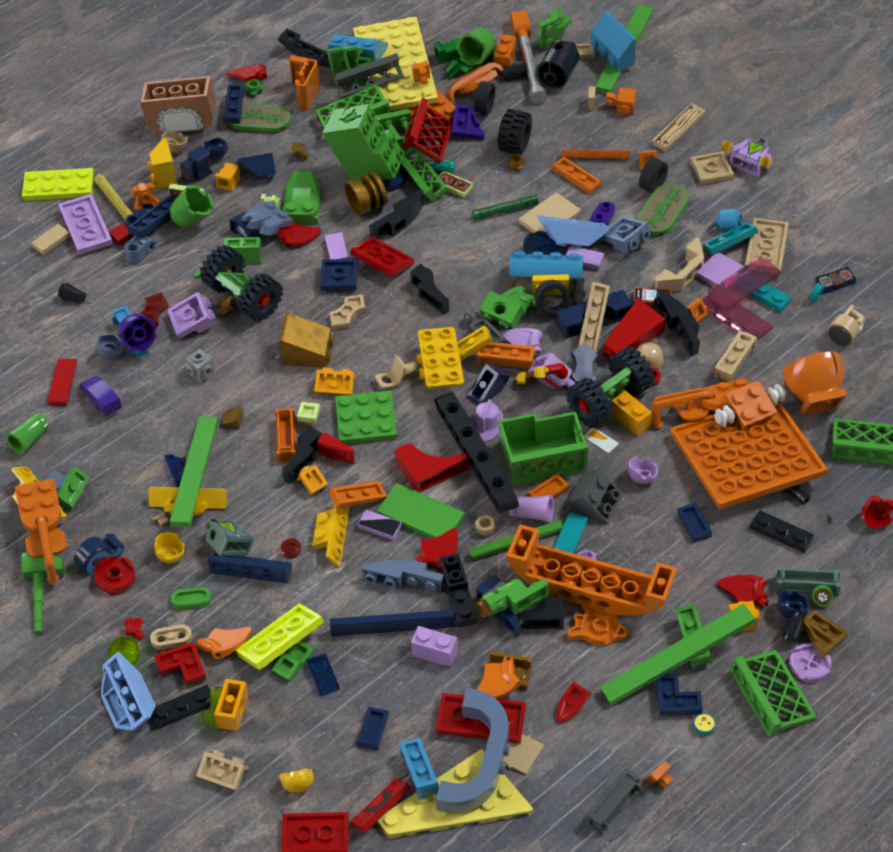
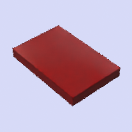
M375 237L369 238L350 251V255L390 277H394L414 265L412 257Z
M349 812L283 814L281 852H348Z

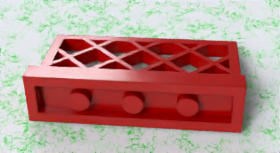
M422 97L413 110L401 147L408 150L411 146L440 164L448 143L453 121L427 106L428 100Z

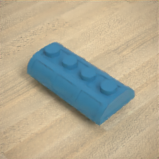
M523 251L511 253L509 276L532 277V275L569 274V279H582L583 256L577 253H570L569 255H561L558 252L551 253L550 255L543 254L542 252L525 254Z

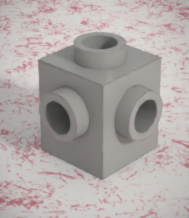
M199 349L186 358V370L193 378L202 383L215 373L213 367L214 360L209 353Z

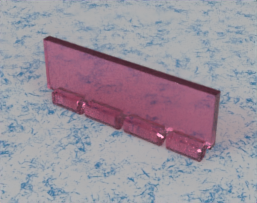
M758 256L749 262V265L746 264L736 271L735 275H730L721 281V284L718 283L709 289L710 299L725 312L780 275L781 271L767 258L763 259L761 256Z
M717 289L702 299L708 313H713V316L723 323L728 322L727 325L737 332H746L756 336L759 340L773 329L771 324Z

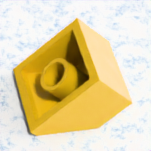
M164 138L149 153L150 161H147L149 171H153L150 174L151 182L156 184L157 190L169 188L170 184H177L167 138Z

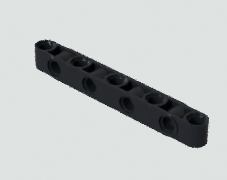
M450 392L434 398L438 413L461 452L465 453L468 457L470 467L498 513L501 514L518 508L519 502L515 492L455 394Z

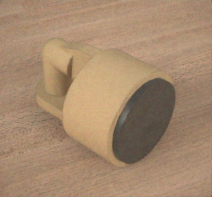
M852 304L844 314L837 315L827 329L829 337L839 345H850L862 330L863 323L865 322V317L853 309L855 306Z

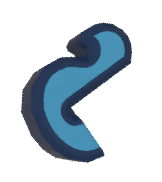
M106 534L103 540L99 537L88 538L76 550L74 562L85 575H90L95 566V560L105 559L110 556L119 557L124 551V545L114 534Z

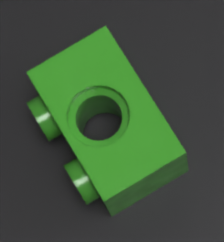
M489 291L479 308L482 317H485L489 322L494 321L498 323L503 329L516 328L524 314L521 304L492 291ZM500 310H505L504 313L497 314Z

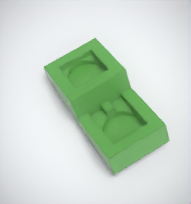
M302 641L294 644L286 654L281 655L272 671L290 681L315 652L314 648Z

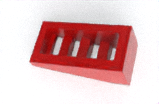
M325 432L321 434L317 441L320 455L350 464L355 463L354 449Z

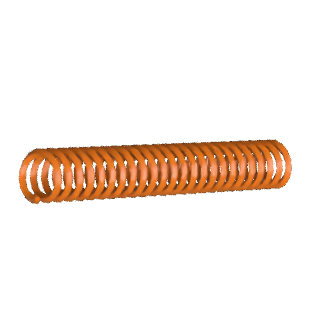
M566 148V150L563 149L562 157H567V159H571V157L574 159V156L575 159L577 157L578 159H582V157L585 159V156L586 159H593V157L596 159V156L597 159H604V157L607 159V156L608 159H615V157L618 159L619 156V159L623 160L626 157L629 159L630 150L625 152L622 149L615 150V152L614 150L611 151V149H607V151L604 149V152L603 149L601 151L600 149H593V152L592 149H585V151L582 149L581 152V149H574V151L571 149L570 151V149Z

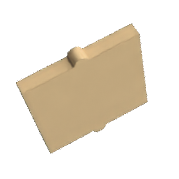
M522 734L521 744L511 743L509 756H505L503 762H506V766L510 770L514 769L527 775L544 748V744L532 739L530 735L525 736Z

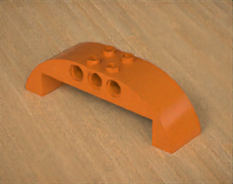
M521 524L506 555L510 566L530 585L533 582L545 579L549 584V595L563 597L564 601L574 604L585 605L592 609L596 608L624 616L644 615L661 608L666 603L677 572L676 567L657 562L653 575H648L540 545L539 529Z

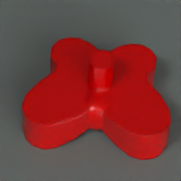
M139 617L135 619L127 618L123 622L126 627L124 634L141 641L145 636L143 631L140 630L144 623L143 619Z

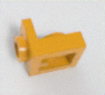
M316 464L312 467L308 465L302 468L296 478L298 482L302 481L310 495L328 485Z

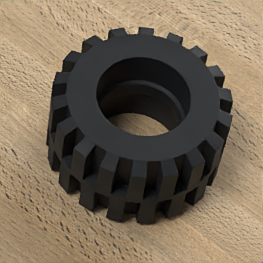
M508 109L505 112L499 126L497 138L500 151L519 155L524 152L532 130V117L530 113L515 109Z

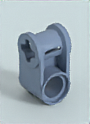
M135 235L124 246L127 262L132 265L140 263L155 250L157 240L147 236L141 238Z

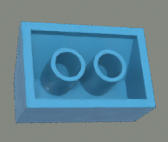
M605 12L591 31L590 44L619 72L635 64L636 38L609 12Z
M334 34L328 43L329 49L341 46L363 47V52L360 56L371 57L370 62L382 58L388 43L371 38Z

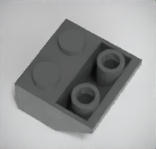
M598 468L581 475L567 502L579 515L608 524L623 493Z

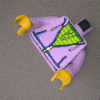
M759 138L757 141L746 139L744 142L734 146L729 141H723L721 145V150L731 154L730 166L760 177L763 168L769 169L772 167V157L768 153L769 147L762 138Z

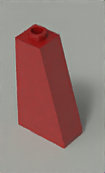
M638 299L604 342L605 358L609 360L624 347H633L636 351L640 345L650 342L664 332L665 318Z

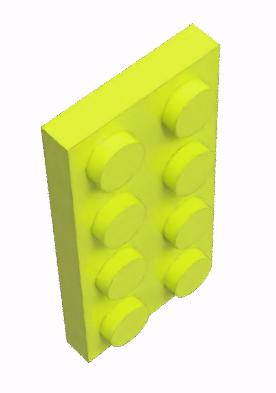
M93 168L25 172L22 192L23 201L79 198L93 194L94 170Z
M299 603L235 651L238 657L260 670L275 658L284 654L294 644L299 643L309 633L315 631L324 621L320 615Z

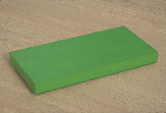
M398 483L395 484L377 509L378 514L401 521L402 526L431 539L442 535L452 528L457 529L465 517V512Z

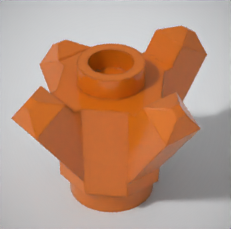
M149 182L139 183L137 186L132 187L130 192L136 195L134 204L136 211L142 209L143 205L151 203L155 206L161 202L152 193L156 185Z

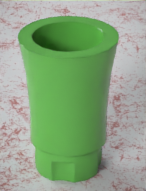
M36 413L17 428L6 433L5 439L15 452L25 454L28 448L49 427V422L42 414Z

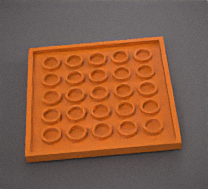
M779 400L777 405H774L777 410L775 416L742 429L735 416L732 424L727 421L726 426L723 427L716 423L714 414L704 419L690 421L670 428L672 438L719 510L828 475V468Z

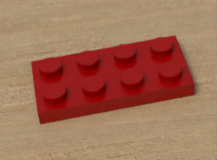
M442 693L436 734L488 740L490 730L486 724L476 719L462 717V704L465 695ZM496 699L503 706L508 717V742L521 744L526 702Z

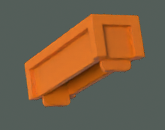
M491 342L477 351V365L491 364L530 369L535 358V347Z
M294 408L275 409L278 463H288L297 450Z

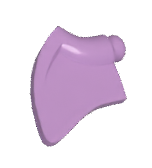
M514 328L500 331L506 338V343L535 347V356H537L536 353L541 354L542 349L539 343L543 337L541 331L533 328Z

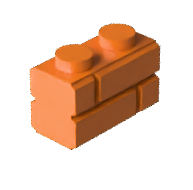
M502 34L499 37L495 50L494 63H498L503 69H506L512 65L514 60L516 37Z

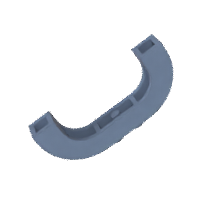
M467 688L462 704V717L479 720L486 724L490 730L480 771L474 779L466 783H452L441 780L436 797V810L461 813L481 806L494 793L500 774L504 775L506 762L503 761L505 756H509L511 743H508V717L503 706L494 697L483 691Z

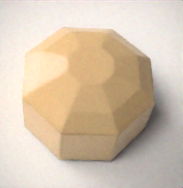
M487 515L479 517L475 522L477 533L483 536L492 534L495 530L493 518Z

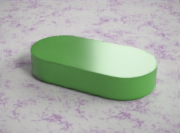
M205 587L180 589L171 595L172 606L177 610L204 608L212 601L211 592Z

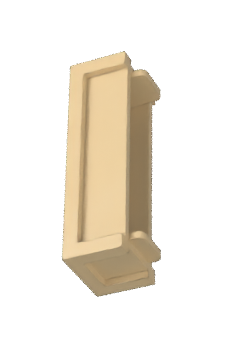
M739 331L715 366L714 378H719L726 382L733 381V377L751 350L756 348L757 337Z

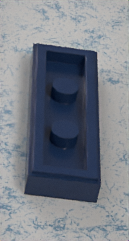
M243 84L228 85L223 123H240L245 92Z

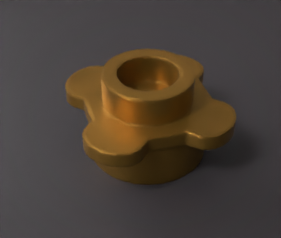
M513 154L509 157V163L506 166L508 169L522 170L525 158L519 154Z

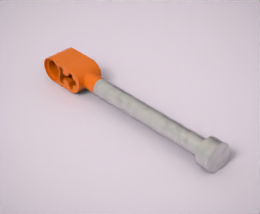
M527 10L510 12L513 35L519 37L531 87L529 90L530 101L534 104H540L546 100L547 96L544 87L540 86L530 45L529 35H531V27Z

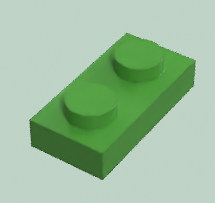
M72 467L57 492L58 501L68 509L73 508L89 477L77 467Z

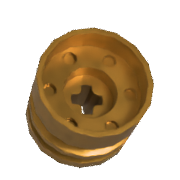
M374 171L367 173V175H362L360 179L355 178L345 182L344 189L347 200L357 216L371 212V207L378 209L387 205L388 199L385 187L380 177Z

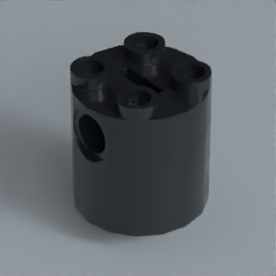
M554 40L537 68L538 76L545 84L552 87H562L567 83L580 60L576 44L563 40Z

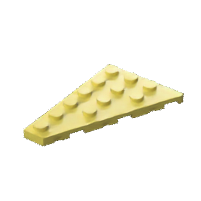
M483 749L479 750L438 777V788L441 780L452 783H466L474 779L480 771L485 751ZM500 774L497 787L492 796L484 804L473 810L461 813L436 810L437 795L434 794L431 797L418 800L417 794L414 793L387 811L377 821V824L387 837L391 839L402 835H415V832L430 830L433 832L449 829L450 827H463L464 824L479 822L481 824L497 821L498 819H511L512 816L528 814L529 816L533 814V808L505 775Z

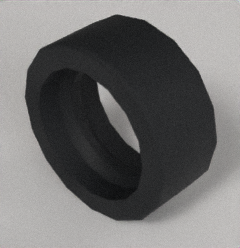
M480 81L474 98L475 112L483 114L491 112L496 92L494 83Z
M657 158L650 159L640 174L639 186L650 193H653L659 186H662L668 173L667 163Z
M553 279L541 283L534 295L535 303L539 310L551 317L556 316L557 311L569 308L571 296L566 286L560 281ZM553 288L559 289L563 294L561 303L553 308L546 307L542 302L545 292Z

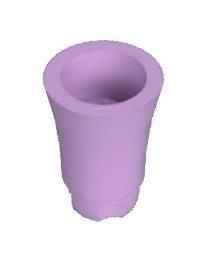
M553 496L517 498L519 507L509 510V516L552 522L554 515Z

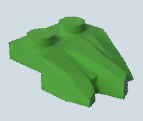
M563 9L549 12L548 19L538 23V49L541 52L549 49L554 40L559 41L567 26L572 22L567 15L564 16Z
M341 46L327 49L333 80L337 73L370 62L371 57L360 56L363 52V47Z

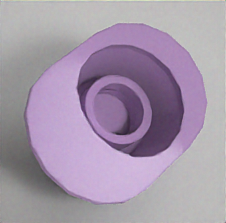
M490 399L488 402L481 403L476 407L471 421L484 442L490 441L497 436L499 432L498 421L503 420V413Z

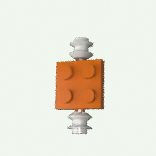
M759 380L733 390L724 396L730 408L725 405L723 406V411L719 408L716 409L714 414L717 424L725 427L727 421L730 424L734 422L735 416L742 429L752 426L777 414L774 405H777L778 400L780 402L785 401L786 391L782 386L775 384L774 389L768 387L765 392Z

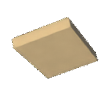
M556 192L520 217L519 223L532 233H536V231L546 232L537 219L538 215L574 220L581 215V209Z

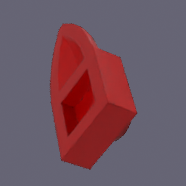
M573 681L558 704L557 722H564L573 717L578 711L580 712L590 697L591 692Z

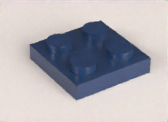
M322 259L321 291L357 290L358 259Z

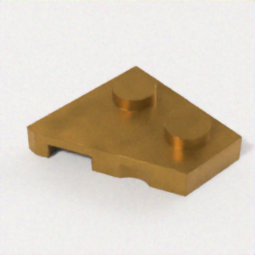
M815 610L805 617L803 630L822 658L827 657L848 635V632Z

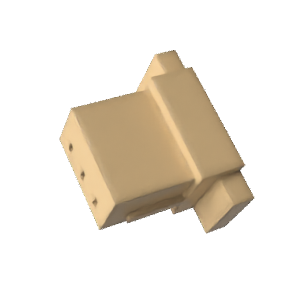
M161 512L155 516L153 522L159 523L162 527L169 523V520L166 518V512Z

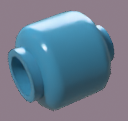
M735 208L723 209L719 212V216H716V226L720 227L722 232H728L743 225L742 213L738 212Z

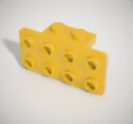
M453 327L419 330L420 354H417V365H421V368H419L420 380L423 379L424 387L433 389L462 386L464 378L455 329Z

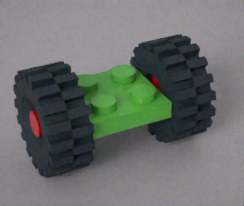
M223 245L222 247L218 246L217 250L213 249L211 251L212 254H208L206 256L207 260L203 261L202 264L204 266L200 268L202 272L200 273L201 281L217 293H224L226 289L233 291V294L239 300L237 302L238 309L256 322L258 320L263 321V318L267 319L269 314L272 315L274 313L273 310L279 306L277 305L278 302L282 300L280 298L283 296L281 284L266 273L256 274L254 279L246 277L243 274V268L246 266L244 263L245 259L232 247Z
M627 346L613 355L608 362L612 378L600 387L596 381L593 382L592 379L584 377L566 390V396L568 397L566 400L570 403L568 406L576 412L579 421H583V424L588 425L590 428H596L613 414V407L610 406L612 398L624 391H627L633 397H637L653 386L655 375L652 373L654 371L650 368L651 364L645 360L646 357L640 355V351H635V348Z

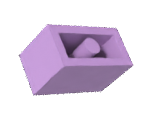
M418 626L411 641L412 656L451 667L458 652L457 637Z

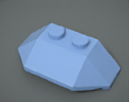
M538 215L537 218L549 237L556 241L557 245L566 246V243L572 244V246L582 248L583 245L590 246L610 229L604 223Z
M117 652L103 664L102 671L104 674L101 697L115 728L135 731L151 717L156 705L141 673L121 653Z

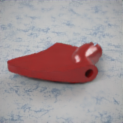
M256 64L227 71V76L240 78L245 82L256 78L263 80L267 78L266 66L264 64Z
M292 222L291 226L280 228L278 234L274 236L284 242L285 248L292 249L303 246L317 238L321 234V229L302 226Z
M452 528L432 539H421L422 555L416 556L415 560L427 563V567H436L442 572L439 557L456 554L458 547L457 529Z
M734 575L717 581L718 587L730 594L737 603L753 601L760 608H763L764 604L766 607L769 604L767 595L764 592L767 581L762 577L756 575Z

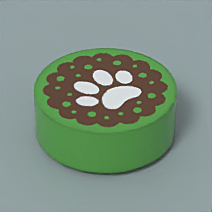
M826 585L816 586L812 591L814 603L821 607L828 606L833 600L832 590Z

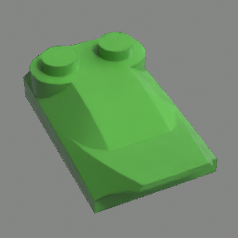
M294 171L286 184L283 211L296 224H319L321 184L312 171Z

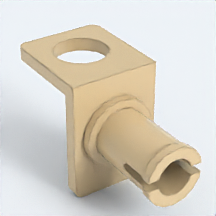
M395 356L391 371L376 374L374 378L382 389L401 386L404 375L418 373V365L416 362L404 364L399 356ZM388 378L391 380V383H384L381 379Z

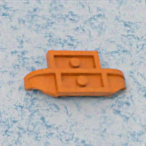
M491 62L472 70L452 82L453 85L447 91V99L449 101L454 100L455 92L458 95L470 91L475 93L480 81L492 83L494 81L493 78L498 76L497 72L504 69L498 63Z

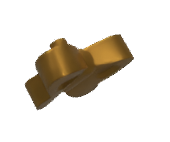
M295 142L291 144L292 154L307 160L309 154L304 151L306 145Z
M231 295L227 298L222 297L218 301L221 307L217 310V314L221 317L234 307L232 304L235 299Z

